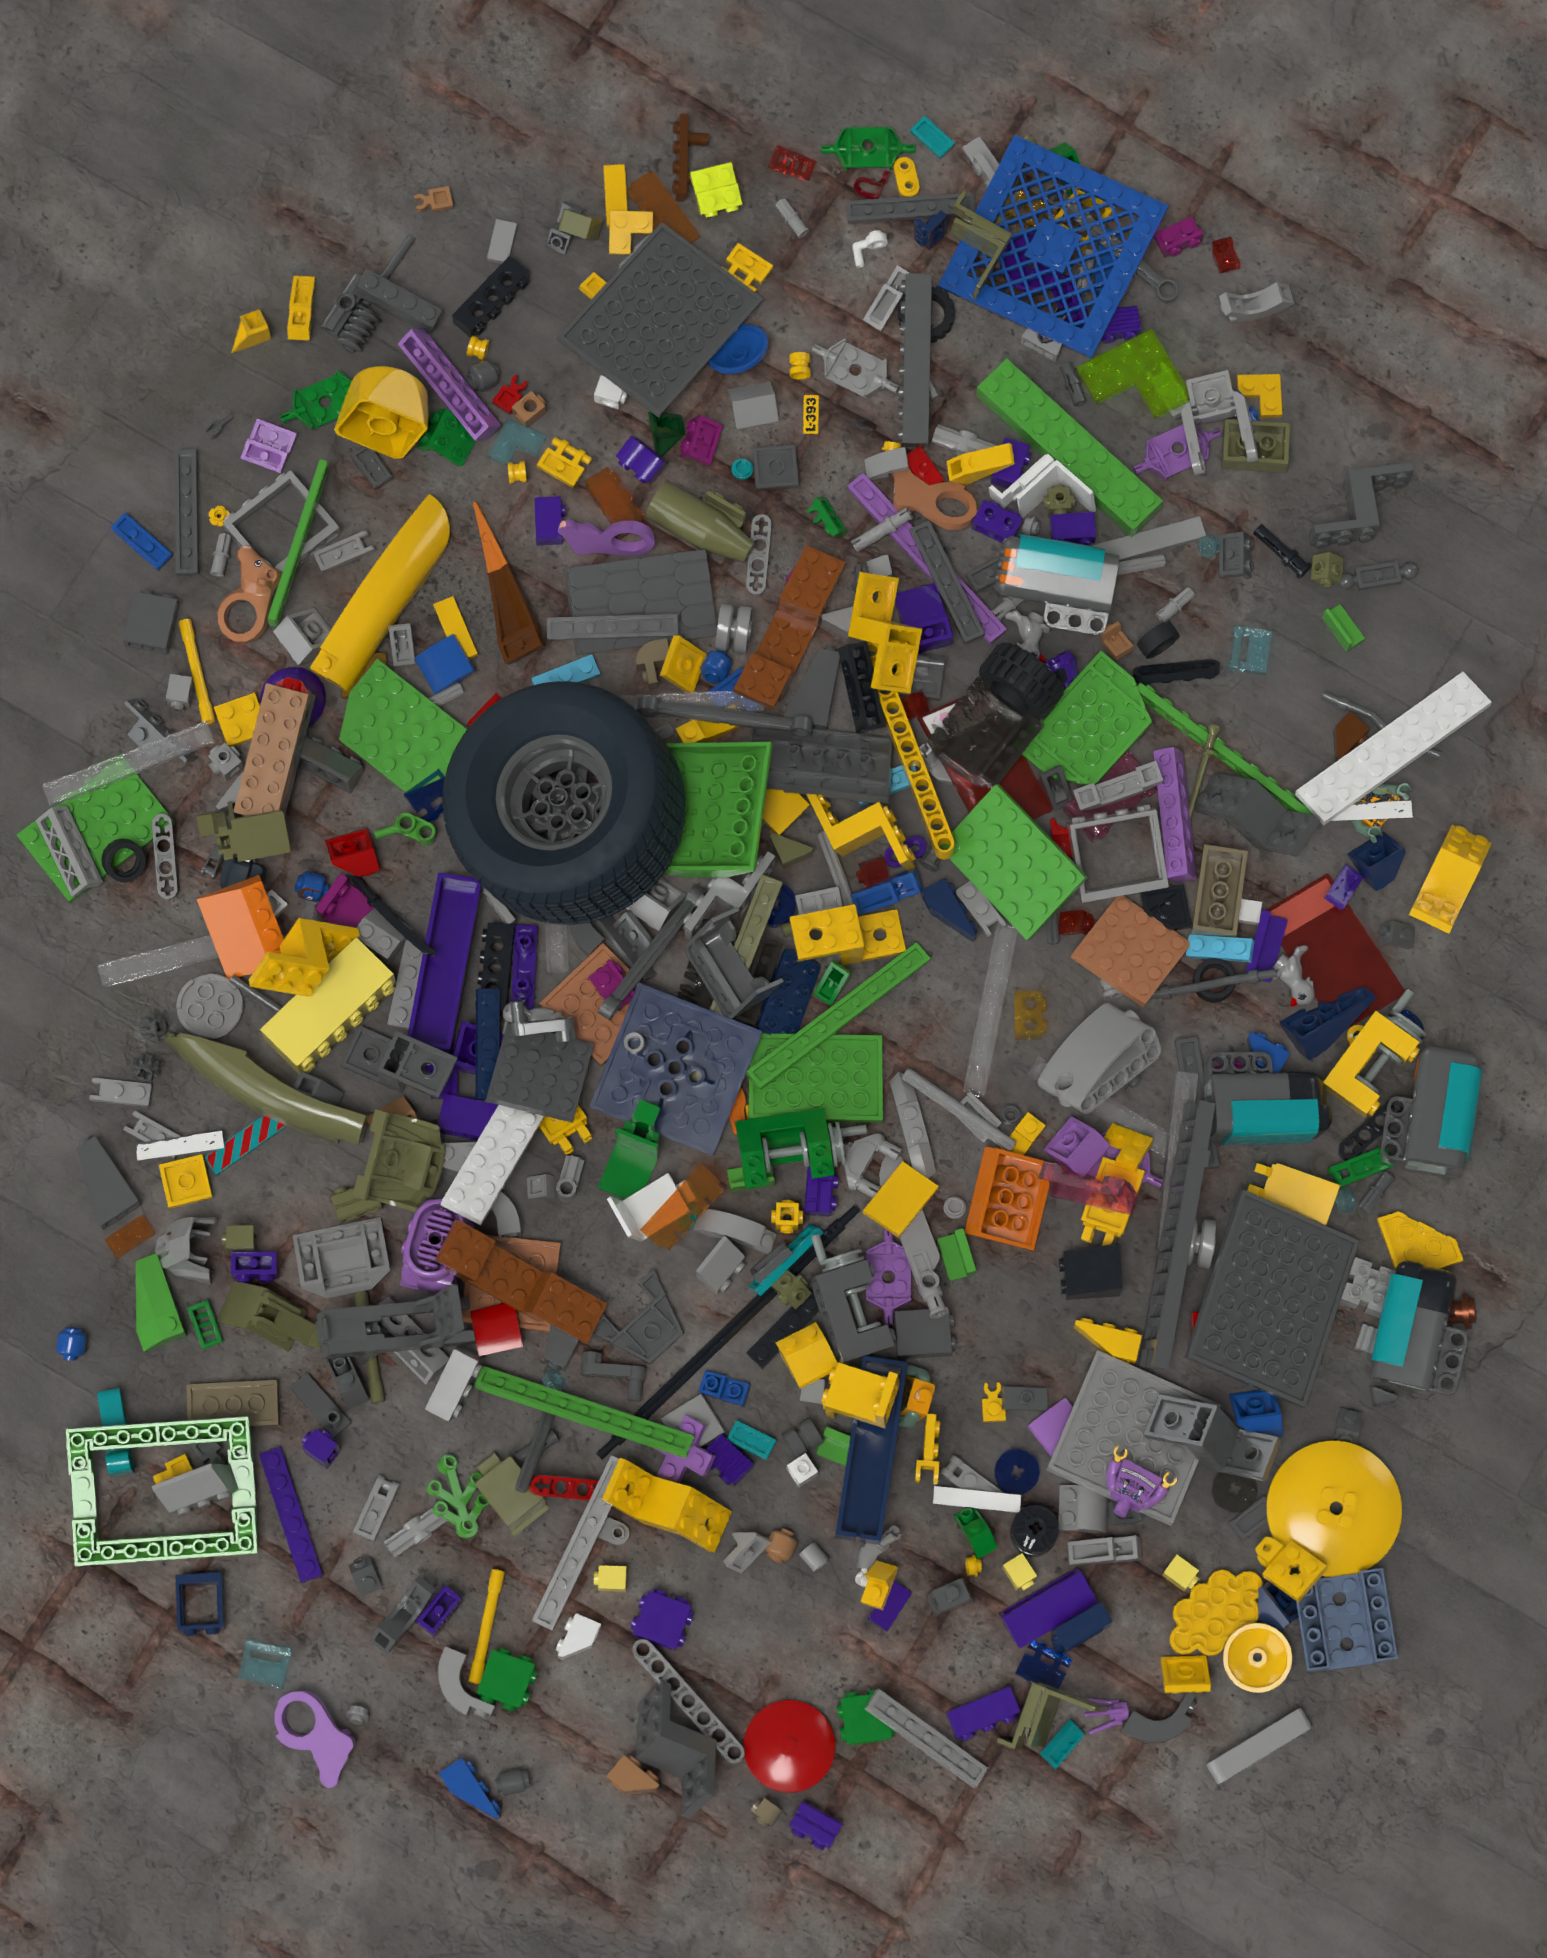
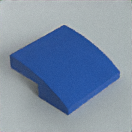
M454 634L437 642L414 658L434 694L443 691L454 683H460L475 671Z

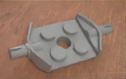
M845 338L829 349H825L816 343L812 348L811 352L823 357L824 378L866 399L874 396L881 389L884 390V388L895 394L899 389V385L889 381L887 378V359L884 358L883 361L847 343ZM852 367H858L861 369V373L854 376L850 374L849 370Z

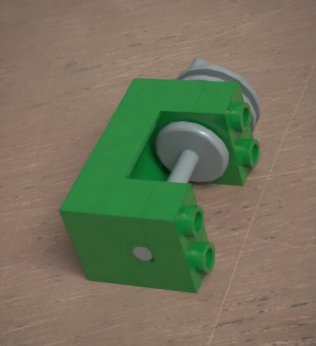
M824 1108L735 1121L745 1189L767 1186L766 1172H771V1166L803 1161L805 1167L810 1165L812 1179L833 1176V1165L838 1167L837 1162H841V1165L845 1166L842 1137L866 1134V1125L840 1128L839 1122H835V1127H832L831 1123H826Z

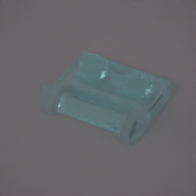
M1239 626L1233 627L1232 635H1234L1231 660L1228 662L1227 670L1266 675L1272 631ZM1245 636L1249 637L1246 662L1241 663L1239 659L1242 638Z
M247 1638L238 1679L283 1689L292 1647L285 1646L281 1648L254 1642V1639ZM252 1651L282 1657L281 1664L252 1658Z

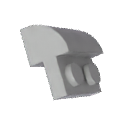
M1060 1485L1059 1531L1107 1533L1108 1498L1080 1485Z

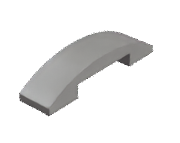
M1153 761L1136 767V771L1097 785L1092 783L1075 789L1073 792L1080 811H1085L1125 800L1147 791L1164 781L1157 761Z

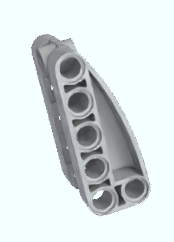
M1105 1003L1087 1017L1058 1048L1039 1076L1038 1086L1051 1095L1057 1096L1062 1106H1072L1080 1112L1088 1114L1159 1058L1161 1046L1156 1031L1153 1027L1142 1022L1132 1010L1124 1012L1110 1003Z

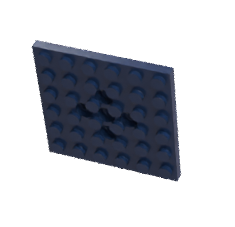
M638 983L589 1107L632 1123V1116L638 1102L643 1100L660 1108L655 1121V1132L714 1156L763 1031ZM629 1033H639L645 1038L646 1048L643 1052L633 1054L625 1048L624 1039ZM638 1037L632 1038L629 1042L631 1049H637L641 1044ZM681 1042L689 1044V1050L684 1054L678 1052V1045ZM654 1054L660 1056V1063L657 1066L649 1064V1058ZM677 1062L681 1065V1071L675 1075L671 1074L669 1070L670 1065ZM693 1071H700L702 1074L701 1080L697 1083L690 1080V1075ZM666 1083H670L673 1087L672 1093L669 1095H663L661 1092V1087Z

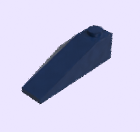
M1362 986L1339 995L1336 1001L1326 1004L1325 1001L1320 1002L1317 1008L1307 1012L1305 1009L1299 1010L1279 1023L1297 1051L1306 1059L1311 1060L1327 1050L1376 997L1367 988Z

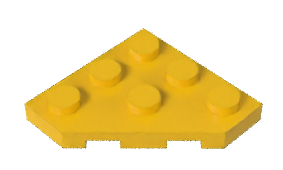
M1399 1211L1377 1218V1223L1394 1270L1402 1261H1413L1438 1269L1464 1261L1456 1239L1439 1233L1426 1224L1417 1222Z

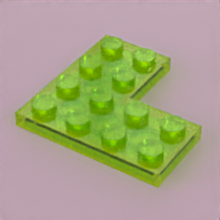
M1152 329L1076 367L1078 375L1096 405L1132 386L1136 387L1154 419L1190 401L1187 386Z

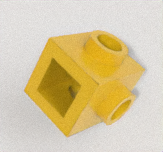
M782 1200L781 1203L776 1202V1210H772L771 1223H776V1230H780V1233H793L794 1230H798V1224H803V1211L799 1210V1203H794L792 1200ZM790 1216L791 1220H783V1217Z

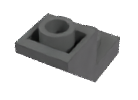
M567 201L562 203L557 222L551 227L545 246L564 255L575 235L558 230L563 209L579 213L584 212V208Z

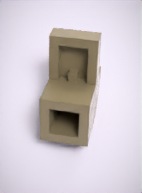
M667 638L650 641L638 651L636 669L637 671L645 670L642 671L644 684L648 683L649 690L658 689L655 668L663 667L669 650Z

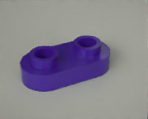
M912 836L904 841L908 848L912 846L919 848L917 852H913L916 860L924 856L926 852L924 839L919 836ZM889 846L884 854L885 863L891 868L902 867L898 860L894 861L891 859V856L895 855L892 847Z

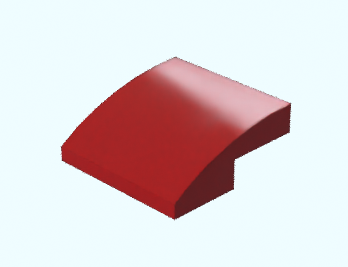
M503 1303L470 1311L479 1356L524 1346L516 1309Z

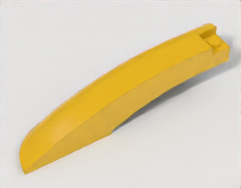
M428 494L372 567L321 645L319 654L310 666L313 673L347 693L351 691L378 646L389 632L388 626L395 623L418 590L422 588L447 547L450 537L448 516L441 503L431 494Z

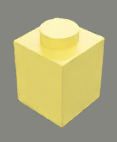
M1023 1553L1002 1566L1016 1591L1021 1588L1025 1591L1035 1584L1033 1580L1036 1579L1037 1575Z
M1176 1555L1162 1576L1182 1591H1185L1187 1587L1192 1589L1199 1580L1196 1576L1199 1570L1179 1555Z
M599 1566V1571H594V1585H598V1591L626 1592V1566Z

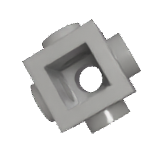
M223 743L221 746H215L210 751L208 756L210 764L208 766L216 775L220 773L226 781L244 768L242 761L238 758L240 754L233 746L229 748L226 743Z

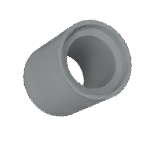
M632 1032L625 1037L624 1046L629 1052L639 1054L645 1050L646 1040L639 1033ZM634 1037H638L641 1041L637 1049H631L629 1045L630 1040Z
M815 1542L811 1543L799 1554L813 1572H816L829 1560Z

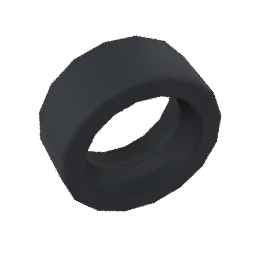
M1166 621L1146 633L1138 641L1137 646L1146 659H1150L1168 649L1178 640L1180 634L1170 621Z
M116 839L103 850L101 858L102 867L116 881L131 882L137 879L145 869V854L141 847L132 840ZM122 848L131 849L136 855L135 865L125 873L115 871L111 864L113 855Z
M1208 959L1202 962L1196 969L1193 984L1201 982L1203 973L1211 968L1220 969L1226 976H1234L1235 972L1231 965L1224 960ZM1235 984L1227 985L1219 993H1211L1207 990L1196 993L1204 1001L1211 1003L1221 1002L1230 996Z

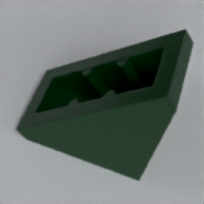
M648 412L654 450L663 457L686 435L682 416L663 413L658 418L652 412Z

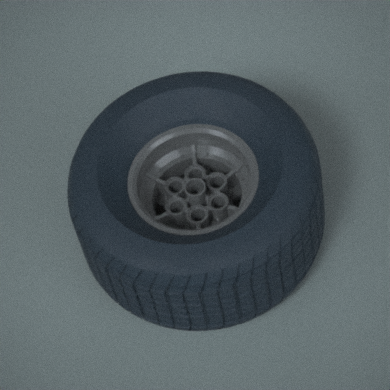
M566 681L541 683L515 691L500 699L477 717L466 730L452 754L444 779L442 808L444 809V822H446L445 828L447 835L450 836L451 846L461 864L504 906L518 914H522L524 917L544 923L549 922V924L559 925L589 923L607 918L629 907L644 896L664 874L676 853L683 832L686 806L685 791L680 770L670 749L633 706L619 696L589 684ZM564 769L558 773L556 779L548 776L557 770ZM589 772L595 775L599 782L588 784ZM573 779L570 785L565 786L567 780ZM548 787H552V790L545 794V790ZM588 791L587 797L581 799V795ZM533 794L537 800L534 801L531 809L528 811L529 801ZM548 808L545 814L540 815L542 809ZM584 813L581 819L576 820L578 814ZM560 821H563L562 826L556 828V824ZM548 831V839L542 838L537 834Z

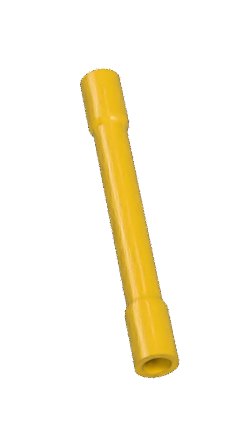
M183 619L178 624L189 660L202 723L204 725L212 724L215 722L212 704L209 701L195 643L191 619Z
M491 1570L488 1595L476 1652L468 1679L470 1683L480 1684L485 1670V1659L497 1602L502 1589L504 1571Z

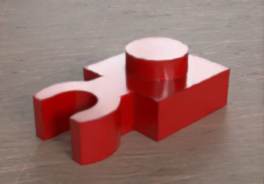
M516 374L511 378V386L508 387L504 384L492 400L493 405L509 415L512 413V406L522 398L519 392H523L527 388V381H524L522 385L515 384L518 380V375Z

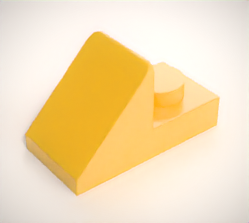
M876 1560L865 1574L868 1582L860 1602L864 1605L884 1610L898 1567Z

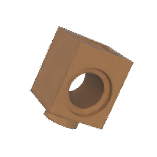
M530 391L512 406V414L528 429L546 414V402L539 394L535 395ZM527 406L536 407L532 412L525 410Z

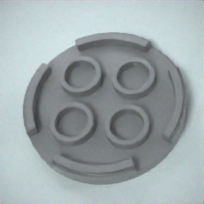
M207 974L196 977L193 980L191 979L183 986L177 998L176 1009L180 1023L187 1032L194 1036L215 1040L230 1034L238 1026L243 1015L244 1004L239 989L229 982L230 979L218 974Z

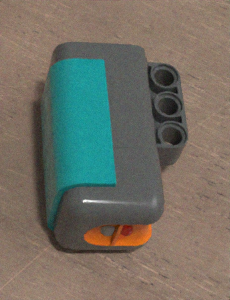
M1434 1046L1426 1047L1420 1052L1415 1068L1411 1098L1393 1097L1389 1100L1386 1108L1379 1157L1384 1163L1401 1166L1402 1170L1449 1179H1459L1471 1153L1482 1079V1069L1479 1068V1060L1475 1054ZM1399 1105L1402 1108V1112H1393L1391 1106ZM1388 1127H1397L1399 1133L1396 1135L1391 1134L1388 1131ZM1391 1147L1396 1151V1154L1389 1156L1385 1153L1384 1149Z

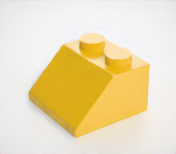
M816 1322L776 1342L782 1360L800 1389L830 1374L832 1367L837 1368L838 1362Z

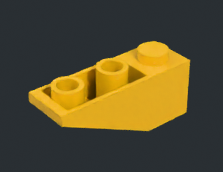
M1007 443L964 453L948 460L949 481L969 485L1014 465L1012 444Z
M1087 1318L1075 1321L1074 1329L1102 1352L1128 1364L1135 1365L1142 1335L1137 1334L1138 1331L1125 1328L1124 1331L1115 1329L1116 1326L1108 1323H1103L1102 1326L1093 1324L1094 1321Z

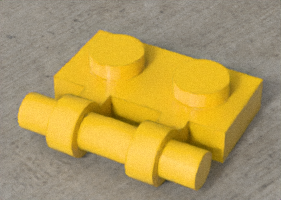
M737 243L726 258V263L731 265L730 269L724 268L756 293L758 289L751 284L756 281L762 285L773 270V265ZM737 271H740L747 277L743 280L735 274Z
M555 437L551 444L557 447L556 451L547 448L537 463V468L574 489L585 472V468L579 464L583 462L590 465L593 458L588 456L586 451L578 450L571 446L570 442L565 439L560 440ZM566 452L574 458L571 461L562 455Z

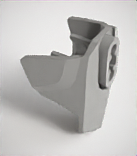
M188 1217L172 1222L156 1243L155 1252L156 1255H161L160 1263L162 1268L169 1270L175 1276L211 1285L210 1270L202 1267L207 1262V1258L194 1256L190 1252L189 1239L203 1240L204 1236H210L208 1231L191 1228L192 1226L217 1225V1218Z

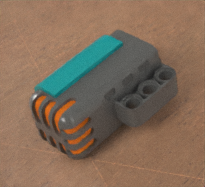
M1019 534V537H1007L1002 541L994 586L1004 596L1044 602L1043 619L1050 627L1095 635L1101 634L1106 629L1108 614L1111 609L1120 555L1105 553L1104 548ZM1051 611H1056L1059 614V619L1055 623H1050L1047 620V615ZM1072 615L1080 617V624L1076 627L1069 625V617ZM1095 618L1100 619L1102 622L1101 628L1097 631L1092 630L1090 627V622Z

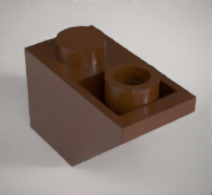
M1351 711L1335 726L1333 732L1335 762L1369 738L1367 734L1370 728Z

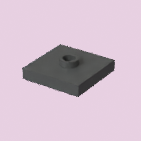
M795 444L752 448L756 491L799 488Z

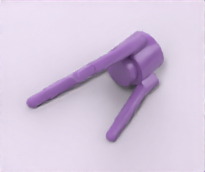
M1085 1698L1101 1705H1111L1108 1706L1107 1712H1085V1717L1108 1715L1109 1720L1113 1719L1111 1722L1089 1730L1088 1734L1090 1735L1115 1725H1122V1720L1129 1719L1126 1702H1119V1699Z

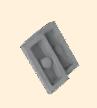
M703 1394L698 1395L661 1418L665 1426L676 1430L679 1429L685 1415H690L706 1424L707 1427L698 1444L699 1447L711 1443L720 1434L725 1433L724 1428Z

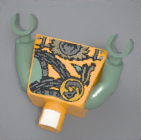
M1407 783L1401 785L1381 784L1356 803L1399 801L1400 798L1398 796L1408 800L1409 796L1405 792L1413 790ZM1387 819L1351 820L1356 832L1370 837L1372 843H1376L1375 836H1383L1381 827Z
M907 1365V1376L905 1378L898 1427L911 1428L927 1416L935 1385L930 1383L931 1379L928 1371L916 1366Z

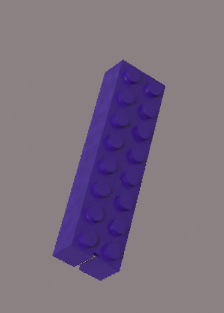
M438 872L425 943L437 955H422L407 1036L452 1054L483 886L475 878Z

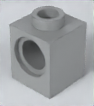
M170 674L166 701L171 708L182 710L184 707L190 708L194 686L192 677Z

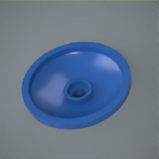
M742 324L709 361V366L713 370L725 374L742 373L753 368L767 353L769 347L767 335L757 326Z

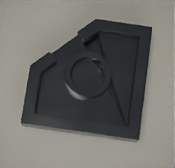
M1184 884L1140 892L1143 910L1149 917L1156 918L1169 930L1177 931L1192 927Z

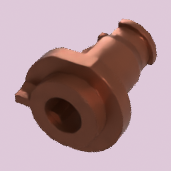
M1463 1293L1461 1301H1453L1452 1309L1455 1311V1316H1450L1448 1324L1464 1323L1465 1329H1472V1323H1477L1475 1298H1470L1468 1293Z

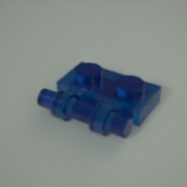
M439 769L403 794L416 813L422 809L426 810L427 814L422 816L421 819L427 822L436 821L444 810L442 803L435 808L431 806L432 802L439 797L442 799V796H444L442 793L445 776ZM437 776L440 777L439 780H437V781H435V782H432V783L426 785L428 782H430L431 780H433L435 777H437Z
M1035 1641L1030 1642L1028 1648L1035 1651L1033 1657L1026 1653L1024 1654L1015 1675L1030 1683L1038 1684L1040 1682L1059 1689L1066 1673L1058 1670L1060 1664L1069 1668L1072 1659L1066 1657L1065 1653L1063 1654L1061 1651L1056 1652L1046 1647L1047 1644L1040 1642V1644ZM1043 1655L1053 1660V1665L1050 1666L1040 1661L1041 1656Z

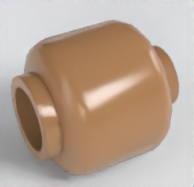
M784 1528L781 1531H772L768 1538L771 1543L765 1549V1552H767L766 1557L780 1564L783 1561H789L797 1547V1541L793 1538L794 1534Z

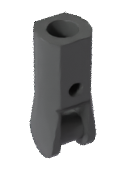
M217 842L201 870L202 875L208 874L213 880L216 878L224 860L223 854H218ZM211 861L217 863L215 868L209 866Z

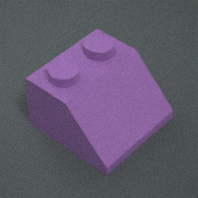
M1071 1116L1043 1151L1070 1173L1082 1179L1105 1153L1110 1144L1095 1129Z

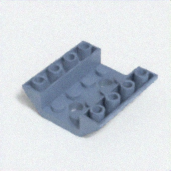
M1383 1568L1364 1570L1357 1574L1321 1578L1299 1603L1296 1601L1307 1671H1330L1373 1665L1398 1659ZM1337 1593L1345 1597V1603L1342 1606H1338L1333 1602V1596ZM1342 1639L1351 1640L1353 1647L1350 1651H1345L1341 1648L1340 1642Z

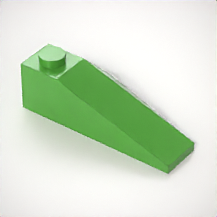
M156 1253L136 1260V1331L144 1352L187 1337Z

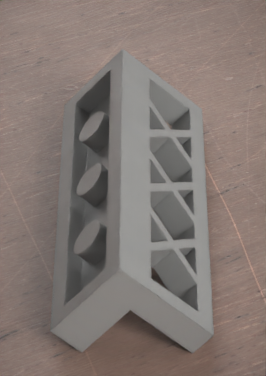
M67 806L51 807L36 819L71 897L79 895L86 888L98 887L103 883ZM48 818L52 823L51 830H48L45 823ZM56 837L61 842L60 849H57L55 845ZM65 856L70 861L69 869L64 864ZM74 876H77L81 884L77 888L73 883Z

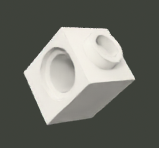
M601 375L594 393V402L619 410L621 403L625 404L628 394Z
M806 1453L789 1463L786 1467L798 1488L818 1476L817 1469Z

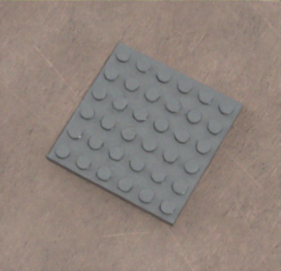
M1097 1350L1046 1470L1111 1499V1491L1107 1488L1106 1471L1111 1459L1115 1457L1114 1447L1119 1444L1116 1451L1118 1454H1123L1127 1447L1128 1453L1125 1459L1162 1478L1161 1483L1164 1482L1163 1477L1169 1471H1171L1167 1476L1169 1482H1174L1176 1477H1178V1481L1173 1486H1169V1491L1160 1503L1149 1509L1141 1508L1139 1511L1172 1526L1199 1460L1186 1446L1147 1439L1144 1436L1158 1396L1161 1394L1217 1405L1219 1408H1221V1405ZM1177 1416L1170 1418L1168 1424H1173L1177 1420Z

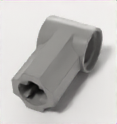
M572 1155L565 1157L560 1179L556 1186L557 1197L564 1203L571 1202L576 1197L577 1187L585 1162L579 1157ZM564 1186L572 1188L570 1194H563L560 1190Z

